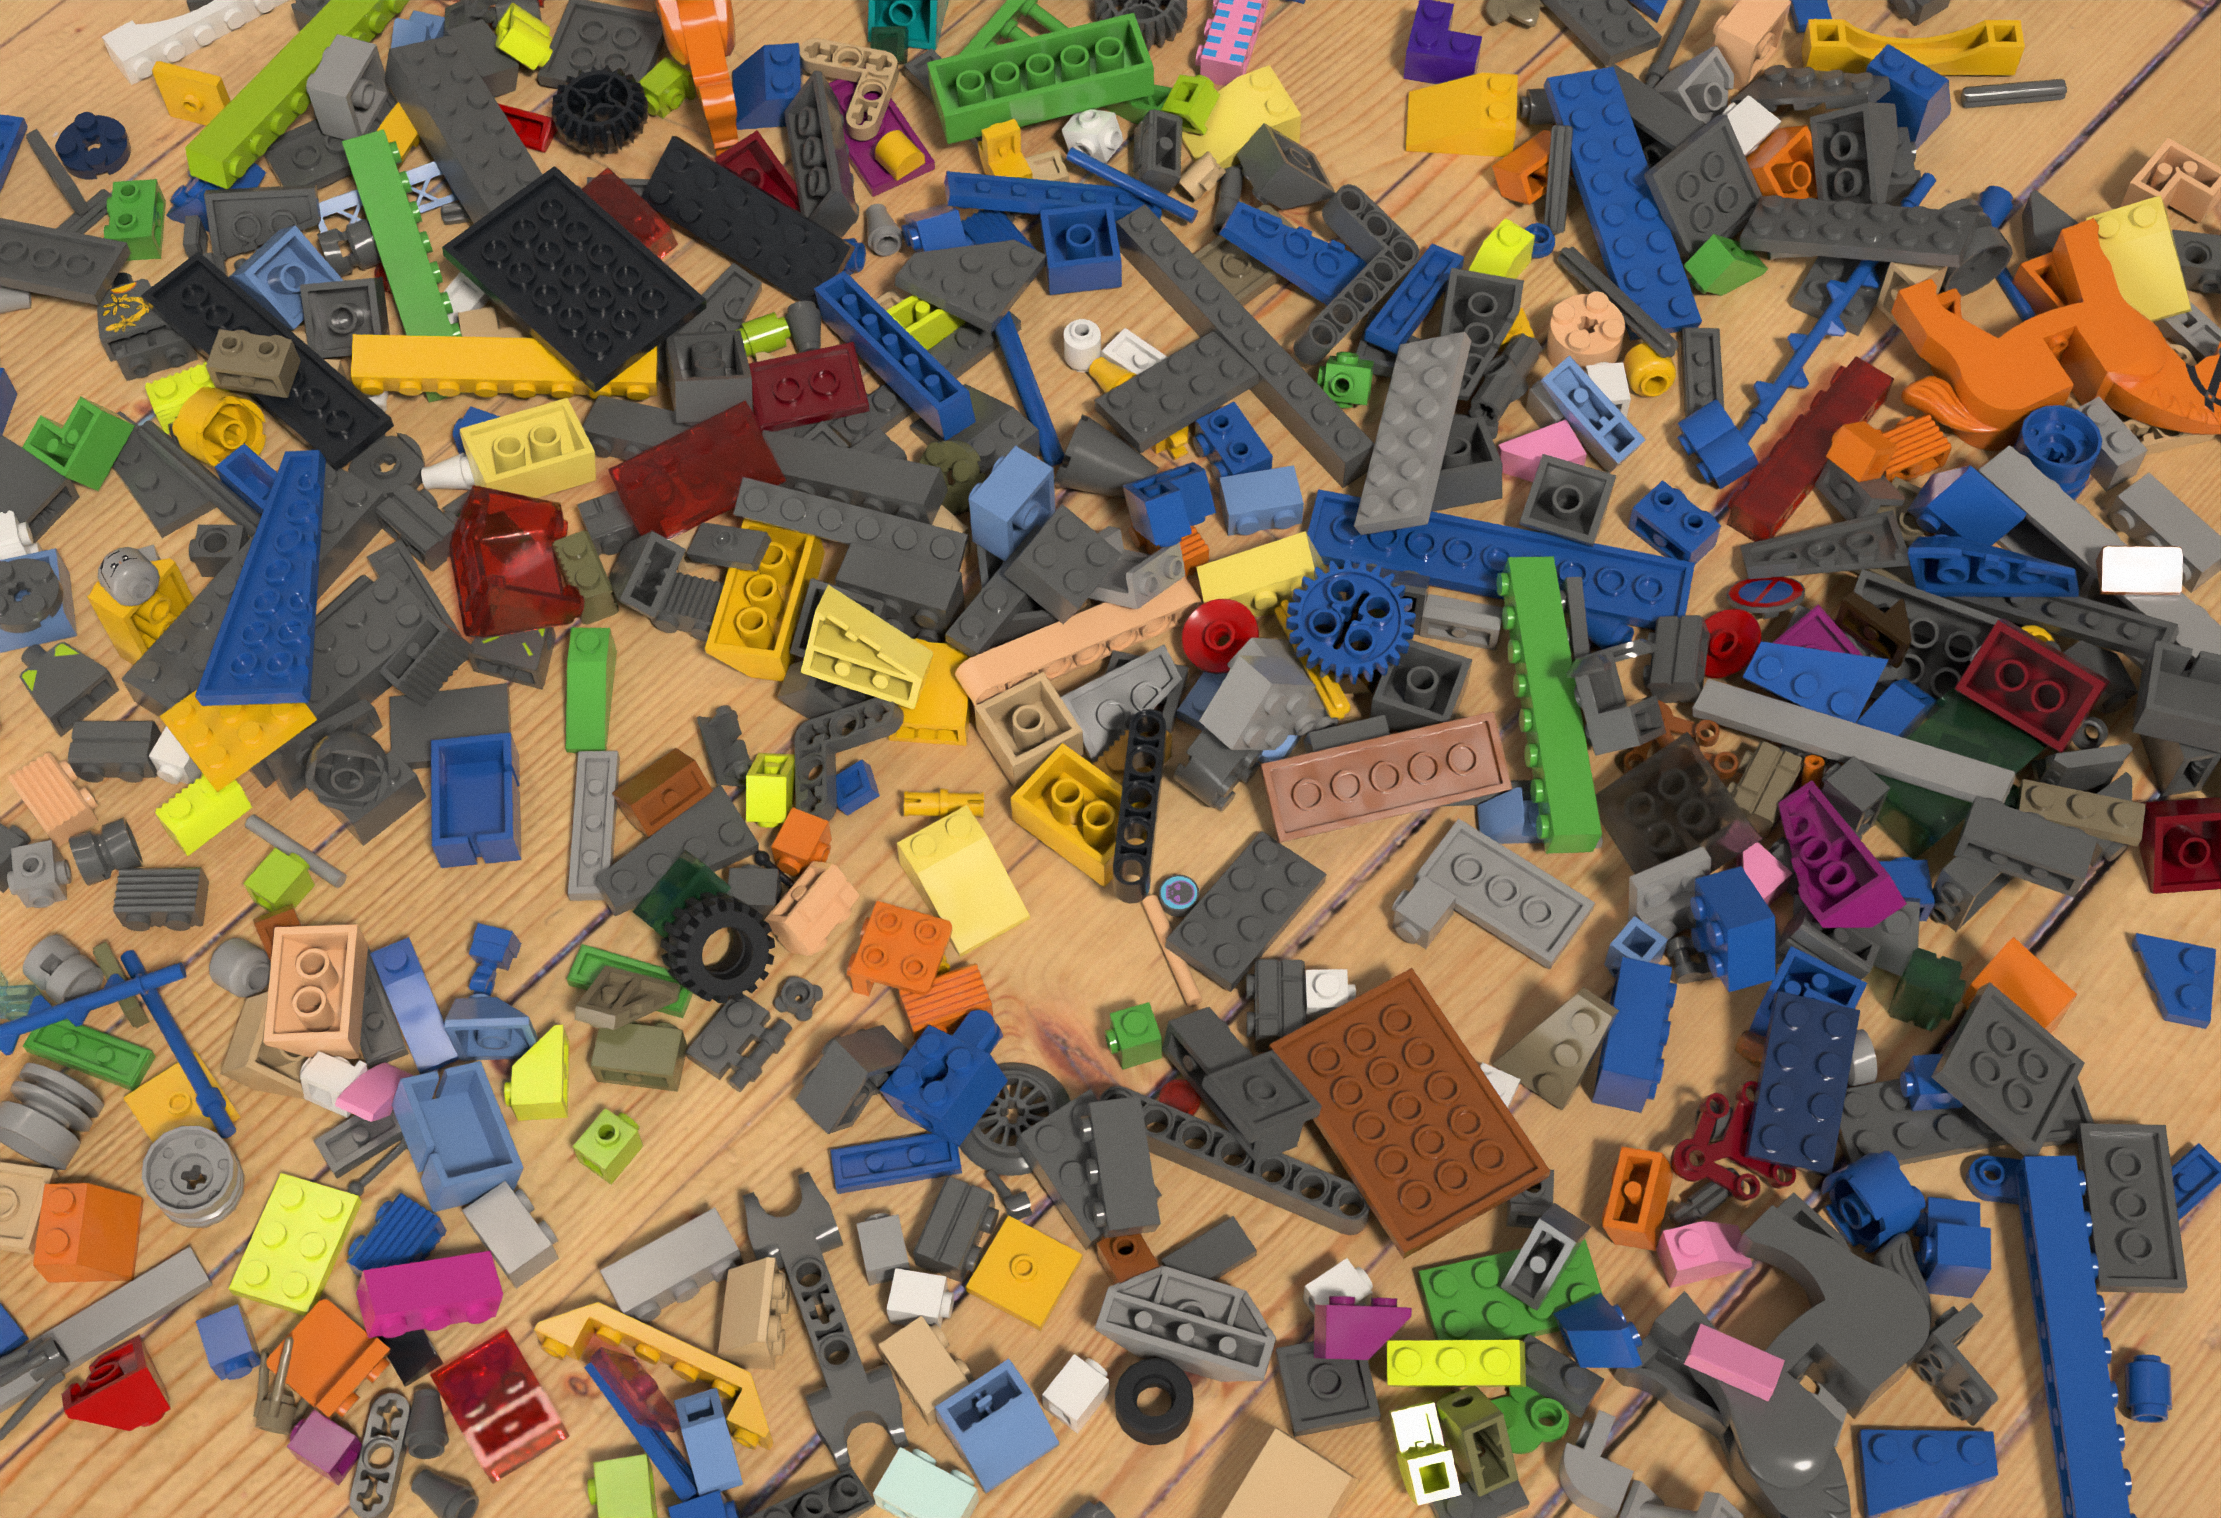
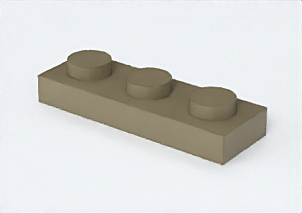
M2023 779L2019 786L2016 809L2023 812L2037 813L2048 821L2066 827L2080 828L2086 834L2099 839L2138 846L2142 839L2146 804Z

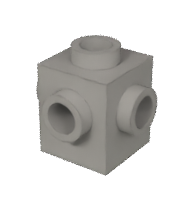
M52 840L11 848L13 871L7 872V881L12 895H18L26 908H45L51 906L54 902L67 900L66 884L71 883V871L68 862L64 860Z

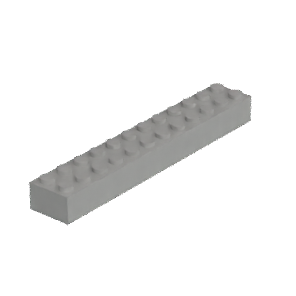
M2009 445L1978 470L1981 475L2027 513L2020 523L1996 542L2000 547L2012 552L2074 568L2079 586V597L2178 624L2179 634L2174 644L2193 649L2192 656L2183 671L2191 669L2200 651L2221 655V626L2209 616L2203 607L2196 605L2182 592L2180 595L2100 594L2096 559L2102 547L2127 545L2120 540L2113 530L2107 529L2094 518L2085 506L2078 504L2067 495L2057 482L2049 479L2039 471L2028 457L2018 453ZM2124 654L2142 670L2145 659Z

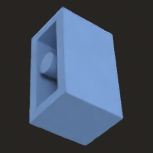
M1294 465L1220 477L1219 501L1228 536L1236 534L1251 535L1260 530L1272 528L1287 529L1294 525L1302 524L1304 502Z

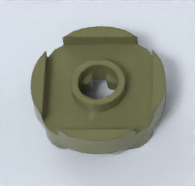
M960 440L932 442L927 446L919 463L941 468L948 489L941 505L954 516L970 511L968 498L976 484L983 483L986 480L985 473H980L977 461H981L979 454L972 446ZM950 470L953 471L951 477L955 480L954 485H949L947 481V474Z

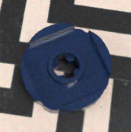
M91 112L78 114L74 122L62 131L55 144V149L66 171L77 178L85 180L97 179L96 174H102L106 171L109 175L116 173L127 163L131 155L129 137L124 126L114 118L102 115L95 116ZM93 144H100L101 146L99 149L92 148L88 151V147Z

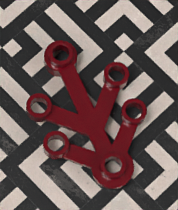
M1748 1081L1736 1089V1103L1721 1141L1708 1145L1715 1122L1727 1115L1729 1112V1102L1720 1093L1710 1094L1701 1100V1113L1691 1139L1679 1142L1672 1151L1671 1167L1676 1175L1690 1182L1707 1178L1731 1191L1732 1195L1739 1201H1748L1758 1196L1761 1189L1759 1180L1749 1173L1737 1176L1715 1163V1161L1729 1158L1766 1178L1768 1183L1776 1189H1782L1794 1183L1796 1179L1795 1169L1744 1157L1749 1133H1744L1754 1105V1101H1750L1747 1098L1746 1089L1752 1090L1755 1100L1758 1082ZM1711 1100L1718 1104V1114L1711 1110ZM1691 1152L1696 1156L1698 1166H1694L1690 1162L1689 1155ZM1778 1168L1785 1173L1784 1182L1777 1176ZM1742 1180L1748 1183L1750 1187L1749 1194L1743 1192L1741 1188Z

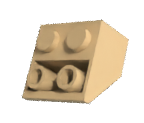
M766 1257L728 1270L718 1354L720 1359L739 1368L775 1370L776 1355L783 1356L785 1329H781V1314H788L790 1288H786V1275L779 1272L776 1258Z

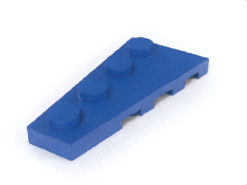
M1240 201L1233 207L1219 232L1221 236L1327 306L1368 265L1359 255L1345 250L1344 244L1335 240H1331L1329 243L1311 236L1312 231L1300 226L1297 229L1282 224L1281 218Z

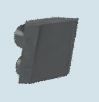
M2121 744L2046 756L2045 759L2031 762L2034 781L2097 794L2112 782L2113 777H2115L2118 769L2121 768L2133 747L2130 744Z

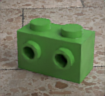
M157 179L113 182L112 197L107 198V212L110 220L109 225L104 227V238L128 244L131 254L126 261L161 259L166 200Z

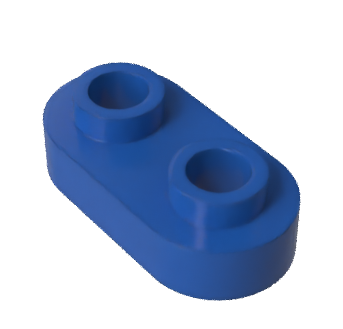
M1996 1156L1979 1157L1972 1163L1966 1173V1184L1969 1191L1975 1197L1984 1201L2019 1205L2014 1169L2022 1159ZM1984 1171L1993 1172L1997 1180H1989L1985 1176Z

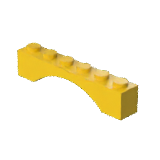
M1808 19L1801 45L1803 68L1811 67L1819 71L1841 70L1843 73L1859 74L1866 72L1868 64L1887 44H1890L1940 75H2015L2025 44L2021 20H1984L1949 34L1925 38H1895L1867 32L1853 26L1844 19Z

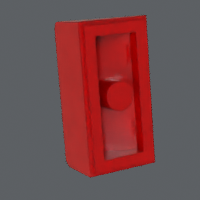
M498 103L524 146L546 153L557 132L553 118Z

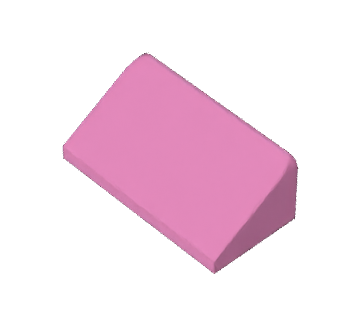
M1700 1324L1684 1365L1765 1401H1769L1777 1385L1785 1360Z

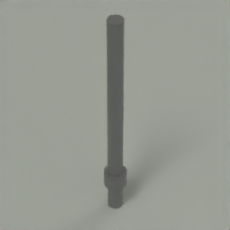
M1701 0L1685 1L1656 63L1650 65L1645 75V84L1650 88H1654L1670 72L1668 68Z

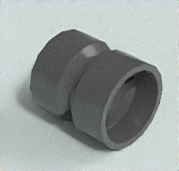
M366 219L347 224L343 232L334 228L317 234L326 261L340 277L351 274L355 266L367 269L382 264ZM349 242L353 255L342 257L339 246Z
M124 817L102 825L101 832L98 834L88 830L69 838L73 857L87 886L109 879L112 870L116 869L119 871L120 868H138L143 866L139 847Z

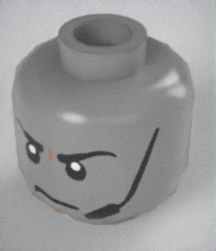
M123 547L108 553L98 569L100 585L121 605L130 607L144 603L154 595L159 585L160 576L157 568L135 548Z

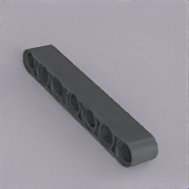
M1110 1087L1100 1096L1099 1101L1140 1096L1145 1129L1147 1125L1155 1122L1166 1126V1129L1160 1133H1153L1146 1129L1150 1153L1341 1234L1356 1235L1367 1226L1370 1207L1354 1183L1283 1153L1256 1163L1230 1131L1126 1087ZM1195 1138L1203 1141L1205 1145L1200 1149L1194 1150L1185 1146L1184 1143L1189 1139ZM1228 1155H1237L1243 1159V1163L1231 1166L1226 1164L1223 1159ZM1274 1171L1283 1178L1278 1182L1272 1183L1263 1179L1262 1174ZM1311 1187L1319 1190L1322 1195L1317 1199H1309L1304 1197L1301 1191ZM1345 1204H1353L1361 1210V1213L1349 1216L1344 1214L1340 1207Z

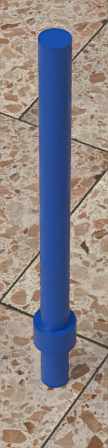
M134 950L126 951L121 955L120 959L131 979L140 973L142 975L148 974ZM155 988L149 990L146 995L140 994L197 1094L196 1103L205 1117H210L221 1138L231 1137L236 1132V1128L225 1110L226 1101L219 1089L212 1087L158 990Z

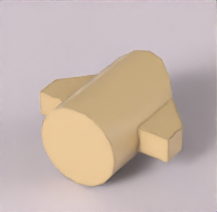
M1207 151L1185 170L1186 172L1181 175L1178 184L1194 201H1197L1206 191L1215 186L1216 182L1226 171L1216 163V159Z

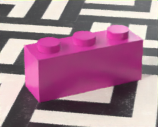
M491 1251L363 1270L356 1295L368 1338L379 1336L395 1338L409 1331L421 1329L437 1331L448 1325L463 1322L471 1324L483 1323L490 1318L496 1317L503 1298V1291Z

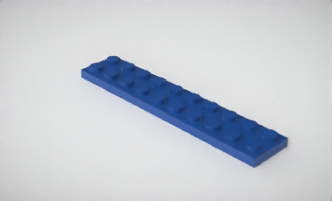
M1318 489L1307 534L1325 565H1329V562L1333 561L1337 567L1344 568L1346 558L1350 559L1352 566L1354 563L1360 564L1362 560H1366V564H1379L1385 569L1402 572L1409 570L1415 571L1420 575L1430 576L1429 585L1504 600L1503 596H1499L1497 593L1496 582L1497 575L1503 572L1508 557L1554 556L1559 587L1566 577H1582L1585 610L1623 619L1627 621L1628 625L1653 630L1656 629L1658 617L1677 616L1681 618V616L1686 615L1695 566L1693 562L1596 543L1592 547L1555 535L1433 511L1430 513L1427 525L1361 535L1354 527L1361 497Z

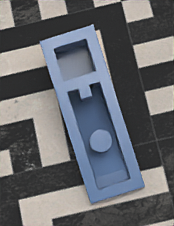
M1570 355L1541 380V383L1584 447L1608 473H1611L1632 455L1646 440Z

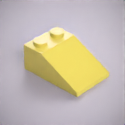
M1268 65L1237 77L1218 91L1220 97L1205 123L1208 129L1205 135L1182 131V143L1194 163L1209 151L1216 159V163L1222 168H1228L1241 163L1237 157L1238 152L1263 123L1296 143H1300L1301 114L1271 66Z
M2161 195L2086 218V220L2094 218L2099 225L2098 238L2100 247L2111 263L2119 292L2129 305L2152 322L2192 311L2168 213Z
M967 805L897 842L900 865L932 915L951 922L953 931L949 941L960 957L1030 919L1026 907L988 836Z

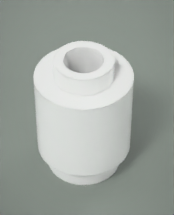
M1075 320L1069 323L1064 330V357L1067 364L1073 370L1088 372L1092 362L1101 357V332L1099 327L1090 320Z

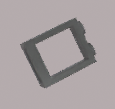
M1956 856L1942 869L1933 887L1935 905L1931 914L1938 922L1948 925L1957 932L2015 876Z

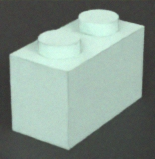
M901 1447L873 1492L876 1506L898 1518H970L979 1502L977 1488L973 1487L975 1482L966 1474L954 1469L949 1474L936 1467V1460L919 1449H913L911 1453Z

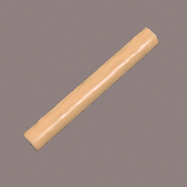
M1157 895L1147 896L1142 903L1188 1007L1198 1005L1203 999L1186 961L1165 948L1166 939L1173 931Z

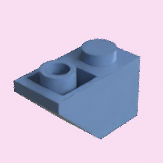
M717 1388L674 1400L699 1496L718 1490L723 1492L743 1485Z

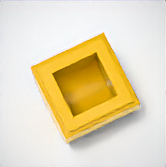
M893 130L884 135L875 148V159L896 181L925 164L924 154L900 130Z

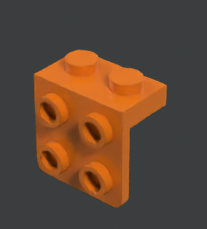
M876 901L871 917H866L860 935L862 941L857 953L853 952L848 963L847 976L851 977L853 992L869 997L874 982L919 995L929 994L952 935L951 922Z
M327 1299L320 1300L287 1336L292 1337L294 1343L285 1383L328 1419H331L336 1413L343 1418L359 1400L360 1397L355 1391L366 1379L373 1384L390 1365V1362L385 1359L390 1353V1348L378 1338H368L367 1333ZM285 1339L270 1354L266 1361L267 1367L276 1376Z

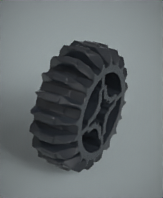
M608 65L603 70H597L592 66L590 72L585 73L579 69L576 78L567 76L566 85H558L557 94L553 96V111L551 113L557 132L560 136L564 137L568 145L575 144L579 152L588 147L593 155L598 149H603L608 154L611 147L616 146L622 151L623 142L626 141L634 144L635 134H643V125L647 123L648 119L647 108H649L641 83L636 82L633 74L625 75L621 68L612 72ZM618 101H622L626 106L619 105ZM575 113L581 114L582 119L576 117Z

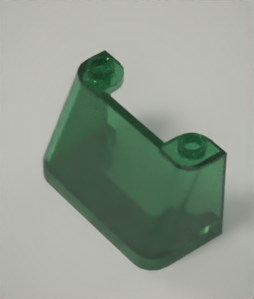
M1954 687L1935 703L1940 709L1906 738L2014 771L2015 774L2047 747L2038 738L1961 692L1958 693ZM1874 773L1890 787L1877 821L1913 860L1965 819L1972 805L1971 802Z

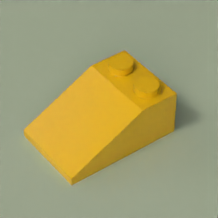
M1482 72L1409 91L1406 151L1506 157L1513 152L1515 141L1518 75Z

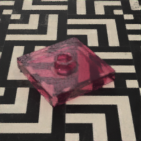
M600 1347L590 1356L591 1363L639 1425L672 1433L680 1428L677 1411L660 1391L656 1381L644 1370L635 1357L604 1347Z

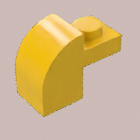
M1015 118L1003 123H995L981 130L982 141L977 143L985 175L1033 179L1032 171L1021 152V131Z

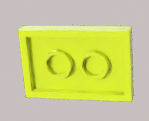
M280 1173L228 1288L230 1292L242 1298L306 1316L319 1302L361 1206L362 1200L360 1197Z

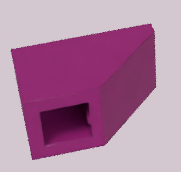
M1329 1296V1305H1315L1314 1358L1369 1360L1411 1318L1412 1308L1397 1307V1298H1371V1306H1355V1297Z

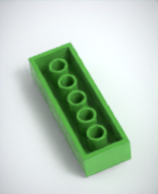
M1134 13L927 62L930 91L948 144L982 136V129L1014 118L1019 127L1154 94V66Z

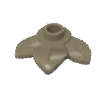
M1489 0L1486 5V12L1491 21L1496 25L1504 22L1510 16L1521 23L1535 27L1540 7L1548 6L1542 0Z

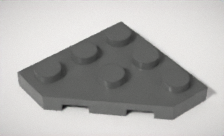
M1016 240L914 253L897 273L895 286L992 333L1045 266L1046 255Z

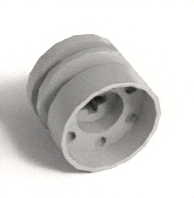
M26 1063L19 1075L23 1081H14L10 1089L23 1105L11 1101H2L0 1103V1142L34 1162L56 1170H65L81 1144L77 1137L68 1129L89 1132L93 1124L90 1118H97L104 1104L95 1094L72 1077L39 1064Z
M181 1126L165 1132L151 1144L143 1160L142 1181L148 1196L172 1222L187 1228H207L222 1222L236 1210L244 1194L245 1175L240 1161L228 1144L216 1132L201 1126ZM200 1174H202L206 1182L205 1184L198 1183L194 1190L189 1182L190 1180H198Z

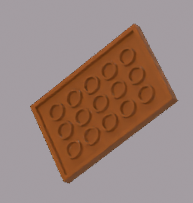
M1413 968L1269 1044V1051L1273 1050L1321 1104L1320 1114L1318 1117L1313 1118L1314 1122L1403 1259L1547 1179L1550 1175V1169Z

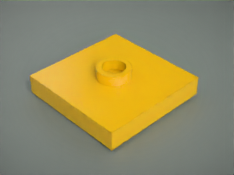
M156 61L152 68V73L170 117L207 126L230 102L224 82L220 76L161 61Z
M196 1051L193 1052L212 1087L218 1088L226 1101L225 1110L231 1121L235 1122L241 1118L198 1053ZM179 1062L123 1097L152 1143L165 1132L181 1126H201L218 1133L210 1117H205L196 1103L197 1094Z
M1008 1215L967 1283L966 1292L1041 1331L1081 1264L1083 1254Z

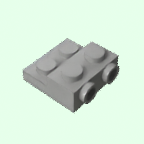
M1702 846L1630 876L1628 922L1636 916L1668 940L1678 932L1696 928V919L1691 909L1690 900L1691 897H1695V879L1710 875L1711 857Z

